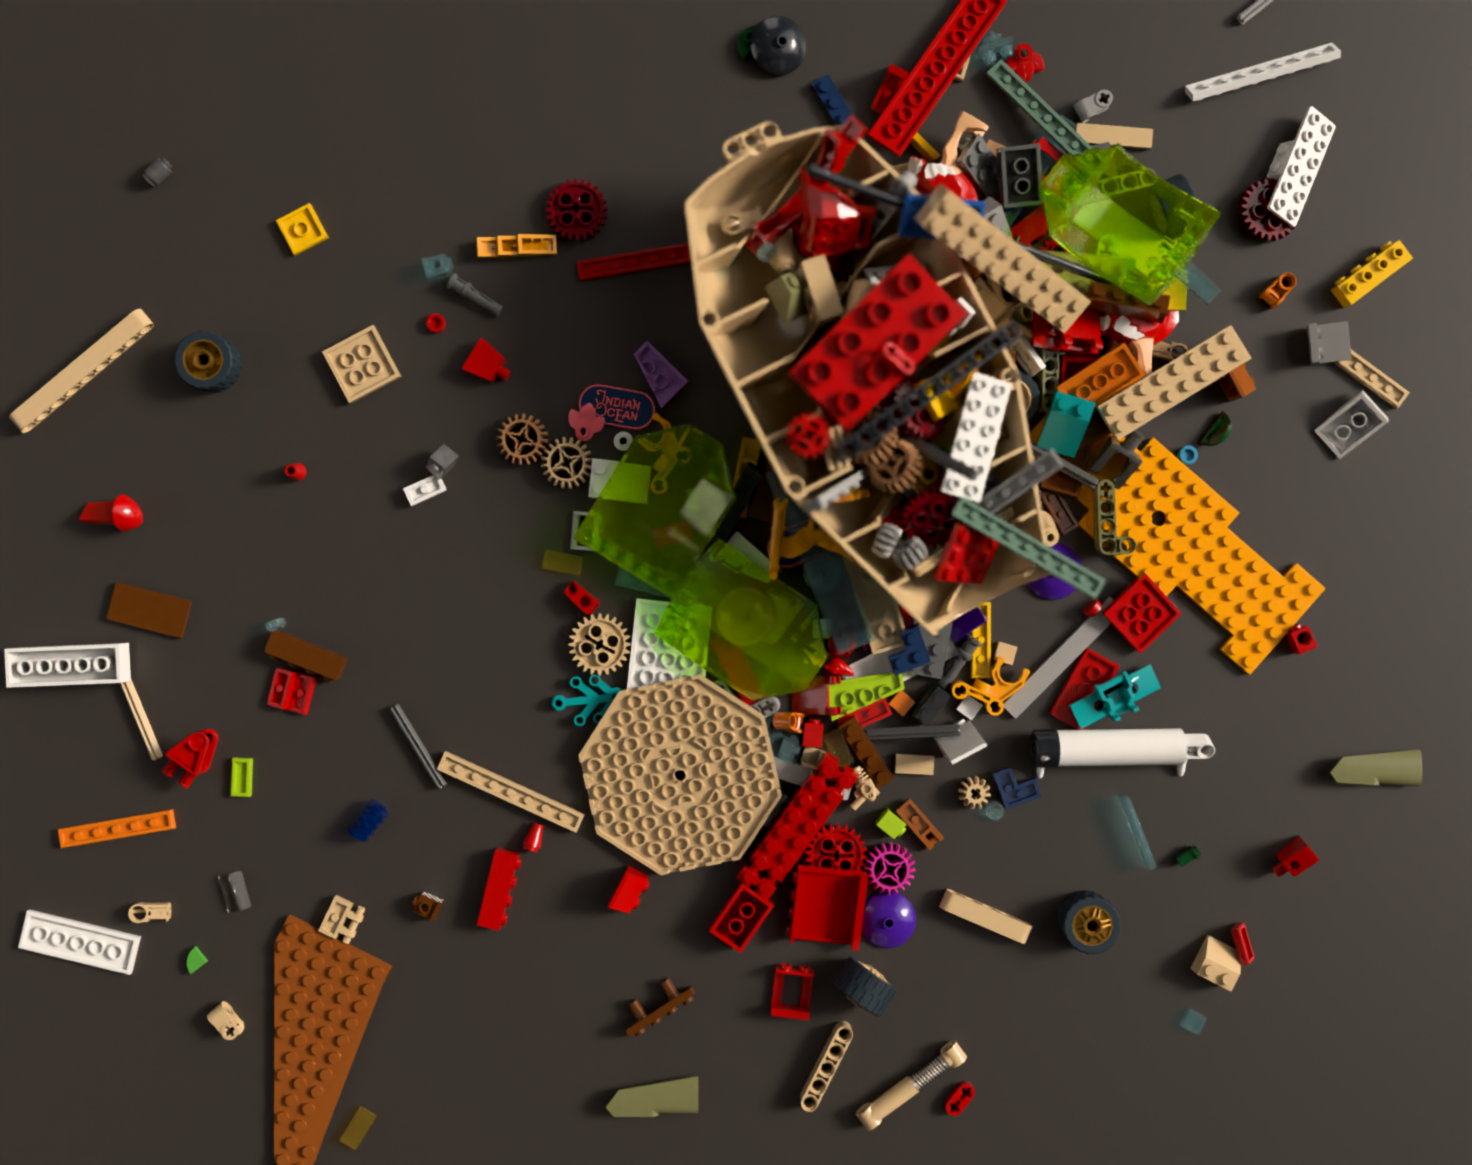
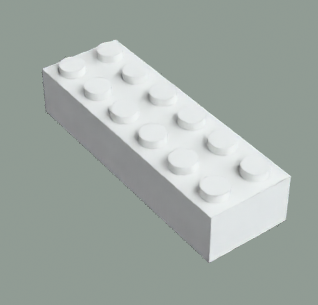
M129 643L4 649L6 688L131 681Z

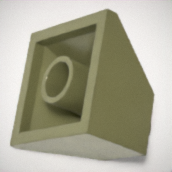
M792 272L780 276L764 287L783 323L808 314L799 281Z

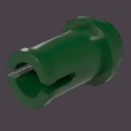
M1195 845L1189 846V849L1175 856V859L1183 867L1194 859L1198 860L1201 853Z

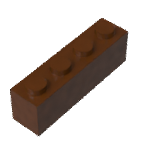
M1090 281L1086 298L1091 302L1085 309L1163 323L1168 312L1170 295Z
M272 630L264 650L271 659L277 661L283 659L287 661L286 664L295 668H298V666L303 667L305 672L316 675V673L321 674L323 679L331 682L341 679L349 659L346 656L280 630Z

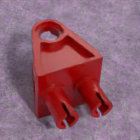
M205 729L189 735L165 754L170 760L162 769V772L164 774L168 772L166 775L173 777L179 766L183 767L186 771L178 780V783L180 785L183 783L182 787L189 788L196 776L206 773L210 769L219 740L217 732L213 729ZM205 733H209L212 735V742L210 744L209 737H207Z

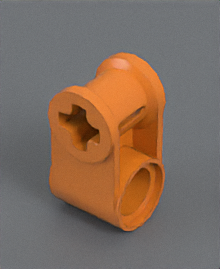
M1284 273L1276 277L1258 297L1260 299L1263 298L1270 305V309L1273 310L1295 287L1296 277L1292 273ZM1282 278L1288 281L1287 287L1282 285Z
M776 712L773 717V725L776 729L788 733L803 734L802 721L805 714Z

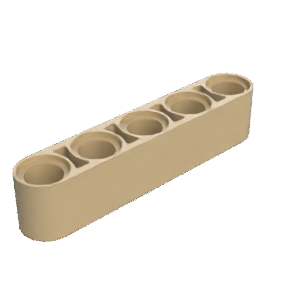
M946 889L939 905L941 909L1023 944L1026 943L1033 927L1021 919L950 889Z
M839 1021L835 1025L801 1092V1107L807 1112H813L818 1107L852 1040V1028L847 1021ZM841 1029H847L848 1033L846 1035H840L839 1031ZM833 1046L840 1047L837 1052H832L830 1049ZM824 1063L831 1064V1067L829 1069H823L822 1065ZM816 1080L823 1082L820 1086L813 1085V1082ZM807 1097L814 1099L811 1103H806L804 1100Z

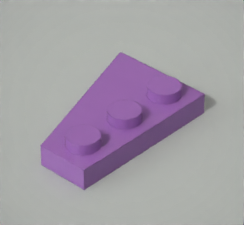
M648 341L634 353L662 409L688 383V380Z

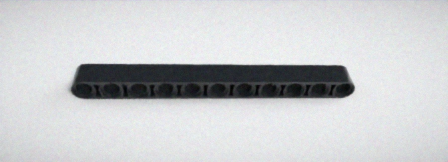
M1009 322L839 444L835 450L836 457L843 462L854 458L1017 340L1021 335L1020 326L1017 323ZM1006 329L1011 331L1012 338L1007 336ZM990 341L996 344V349L990 346ZM974 352L980 355V361L974 358ZM958 364L964 367V373L958 370ZM941 376L948 378V384L942 382ZM925 387L932 390V396H928L925 393ZM909 399H913L916 402V408H912L909 405ZM892 411L899 413V420L893 418ZM876 422L883 425V432L876 429ZM860 434H863L867 437L866 444L860 442ZM843 446L850 448V456L843 453Z

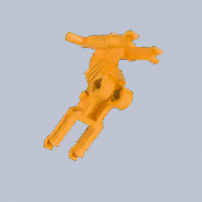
M780 497L774 500L772 527H770L772 532L768 571L771 580L777 579V573L782 571V567L779 565L781 556L794 558L807 552L814 545L839 553L859 565L821 527L818 529L814 527L815 522L812 518L808 526L805 524L795 534L783 536L784 529H786L784 524L788 498H785L782 503H780Z

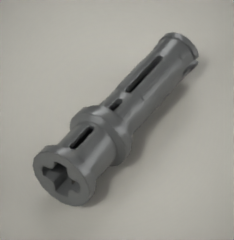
M456 273L449 279L446 286L447 289L456 291L460 294L461 298H468L496 317L499 316L503 309L502 305L473 288L472 283H466Z
M969 634L966 636L967 640L961 648L957 649L955 659L944 672L942 679L937 682L944 689L949 688L964 664L972 660V655L978 646L981 647L982 643Z

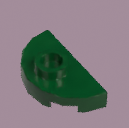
M756 26L748 27L739 36L737 47L739 56L743 61L751 53L750 38Z
M1223 411L1220 413L1201 439L1200 443L1202 445L1215 446L1222 443L1229 436L1232 430V422Z

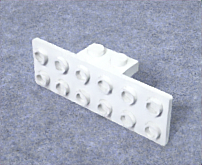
M1313 106L1307 108L1295 140L1280 143L1267 174L1269 180L1272 178L1278 180L1267 208L1291 227H1295L1336 127Z
M977 372L972 374L950 456L977 469L979 477L975 481H970L947 468L941 488L942 492L964 497L974 502H980L990 463L994 457L996 441L1000 435V426L1012 386L1011 383Z

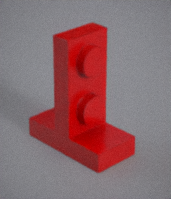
M890 64L884 81L871 106V109L880 113L884 112L909 75V72L893 64Z

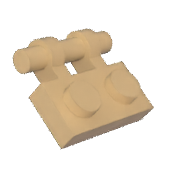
M336 895L318 931L334 939L341 933L344 935L342 942L349 944L351 938H354L356 935V928L359 922H362L364 918L365 908L358 906L356 912L351 910L353 902ZM346 918L352 919L349 927L343 926Z

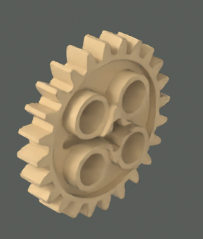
M599 613L597 619L594 614H591L590 621L584 617V624L578 622L577 624L580 628L572 629L576 635H570L574 642L568 644L574 647L570 653L576 654L572 660L580 661L577 666L584 665V672L590 668L591 675L597 670L599 676H601L602 670L607 675L610 668L615 672L616 664L622 667L623 665L620 660L627 661L624 653H630L626 647L631 645V643L626 642L630 635H624L628 629L620 628L623 622L616 624V617L609 620V614H607L604 619L601 613ZM594 626H599L602 630L601 635L598 637L592 634ZM585 635L590 636L596 641L603 640V645L611 648L615 653L612 654L603 647L600 649L596 648L597 644L586 639ZM610 636L618 638L616 646H611L608 643ZM586 642L592 646L590 653H585L582 650V645ZM601 652L608 654L609 659L606 663L599 660L598 656Z

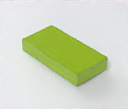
M232 758L230 796H252L253 758Z

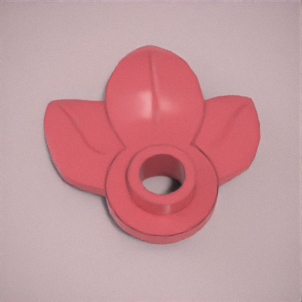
M591 403L585 404L579 412L573 409L569 412V424L575 429V435L581 441L590 440L594 433L600 432L604 427L605 418L596 417L595 409ZM583 428L586 429L585 435L581 432Z

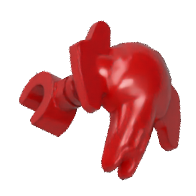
M823 659V662L826 663L823 668L826 670L821 676L849 674L851 677H854L852 668L842 659Z

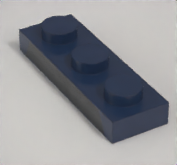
M829 74L812 83L813 90L835 126L843 125L850 115L853 116Z

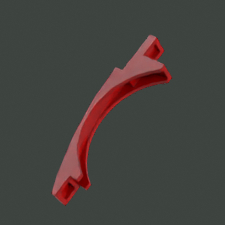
M852 115L849 116L838 132L826 129L823 133L822 150L816 165L838 174L845 166L843 161L868 129ZM809 177L811 184L817 187H828L830 184L829 182ZM801 187L781 208L754 225L753 229L755 231L745 245L758 258L766 253L802 217L804 199Z

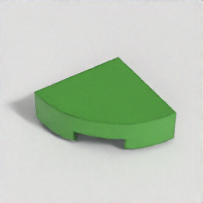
M197 946L190 951L187 957V968L190 974L194 973L208 961Z

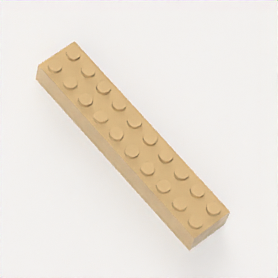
M942 184L937 187L914 217L925 229L1064 333L1091 302L1076 288Z

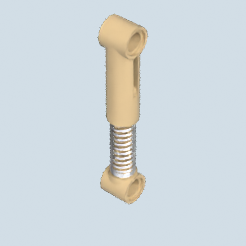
M955 1040L945 1044L940 1050L941 1055L937 1056L938 1059L934 1058L935 1061L932 1060V1063L926 1064L927 1067L921 1068V1071L918 1070L919 1073L915 1072V1076H906L871 1103L868 1102L862 1105L857 1110L856 1116L868 1131L873 1130L881 1123L883 1118L919 1093L918 1089L921 1088L920 1086L923 1087V1084L929 1083L931 1078L937 1077V1074L940 1075V1072L945 1070V1068H956L964 1063L967 1056Z

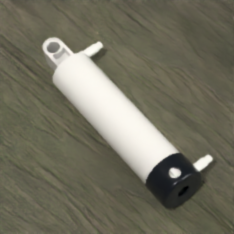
M1181 728L1032 730L1030 735V757L1033 767L1037 768L1038 778L1043 777L1045 767L1178 765L1177 774L1178 776H1183L1188 759H1207L1215 754V747L1208 735L1184 734Z

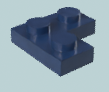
M918 625L900 631L905 650L887 656L894 675L931 662Z
M1010 766L992 773L1006 810L1042 797L1036 778H1031L1017 784Z

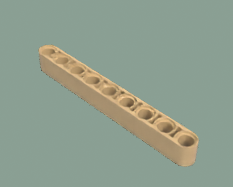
M136 309L14 410L9 416L10 420L21 433L32 430L149 332L154 326L153 322L142 309Z

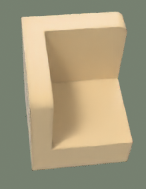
M805 746L800 765L818 770L817 763L826 751Z

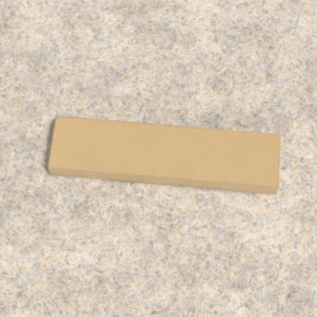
M1076 123L1075 131L1089 145L1110 142L1111 147L1145 150L1152 148L1153 129Z
M1351 350L1350 360L1335 362V365L1395 409L1400 407L1410 393L1353 350Z

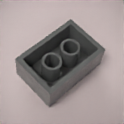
M1040 143L996 149L999 201L1002 209L1044 204Z

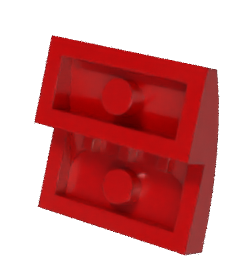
M276 667L267 705L300 714H308L317 677Z

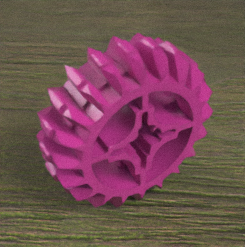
M889 842L888 848H886L885 844L881 843L882 849L879 850L875 846L876 853L874 854L872 851H869V855L872 858L865 859L870 864L863 866L865 870H869L867 871V876L870 877L868 884L874 883L872 888L876 890L879 887L880 893H883L886 889L887 895H890L891 889H893L894 893L898 894L897 888L900 887L902 891L905 890L904 883L907 886L911 885L907 879H914L910 872H915L916 869L910 866L914 865L915 861L909 860L912 855L911 853L905 854L907 851L905 847L900 850V845L896 844L893 848L892 842ZM894 854L901 858L898 860L897 858L888 860L884 855ZM880 859L882 867L878 870V873L874 874L875 864ZM885 861L888 865L892 866L894 875L887 871ZM904 863V873L899 878L897 875V871L901 867V864ZM891 877L895 882L886 883L879 879Z

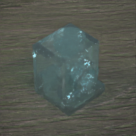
M445 253L422 258L426 277L430 281L452 275L451 269H454L451 257L448 258ZM440 262L441 266L439 268H435V263Z
M793 733L784 734L777 758L796 764L797 760L794 758V755L798 756L801 745L798 744L800 736Z

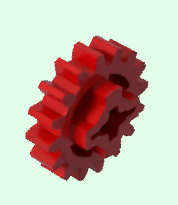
M802 413V419L795 417V424L789 423L788 425L792 431H786V435L791 436L786 442L793 444L790 450L797 449V456L804 453V459H807L809 454L816 458V452L822 455L824 453L822 447L828 448L829 445L826 441L832 439V437L827 436L831 428H825L828 422H821L820 415L816 419L813 418V413H810L809 417ZM810 422L817 424L820 428L812 427ZM802 424L801 433L795 435L796 428ZM806 431H809L810 434H815L811 441L808 438H801L806 434ZM823 436L821 444L816 447V439ZM797 443H803L807 445L808 450L803 449Z

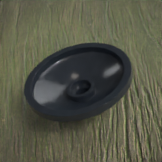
M770 16L763 19L754 28L750 38V51L755 63L763 71L772 75H786L795 71L805 58L807 49L806 39L801 28L793 20L784 16ZM779 39L784 41V45L779 43Z

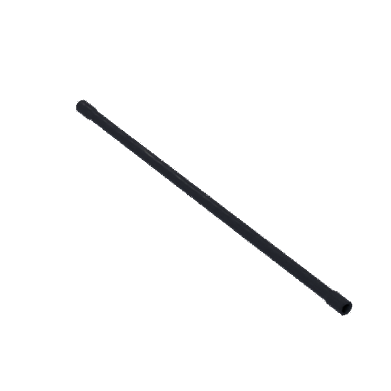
M812 163L807 167L806 175L829 182L901 210L903 208V198L830 172L828 169ZM1015 241L1044 263L1096 282L1148 291L1147 288L1122 281Z

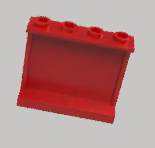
M798 865L797 872L793 873V883L796 886L795 890H791V901H794L793 907H789L788 918L792 920L791 925H787L786 936L790 937V944H793V939L850 944L851 950L859 951L868 884L867 872Z

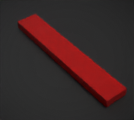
M685 243L576 261L579 281L581 282L690 264L692 261L690 245Z

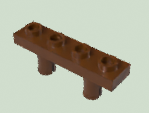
M668 978L660 984L669 998L668 1002L650 1014H646L638 999L630 1003L628 1006L637 1020L635 1024L625 1030L628 1036H639L646 1031L644 1027L651 1024L653 1027L661 1021L660 1017L664 1014L669 1016L678 1010L676 1006L683 1003L685 1006L694 1000L692 996L696 992L691 986L684 992L678 993L672 981Z

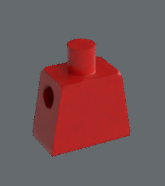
M483 338L479 339L462 367L467 373L492 383L496 380L497 376L507 381L512 371L504 367L507 359Z
M1298 835L1276 854L1280 862L1272 870L1279 878L1288 871L1295 877L1320 861V859Z

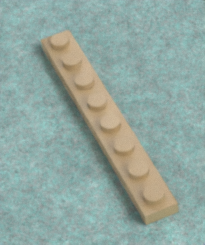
M447 751L444 752L437 767V770L575 833H577L585 815Z

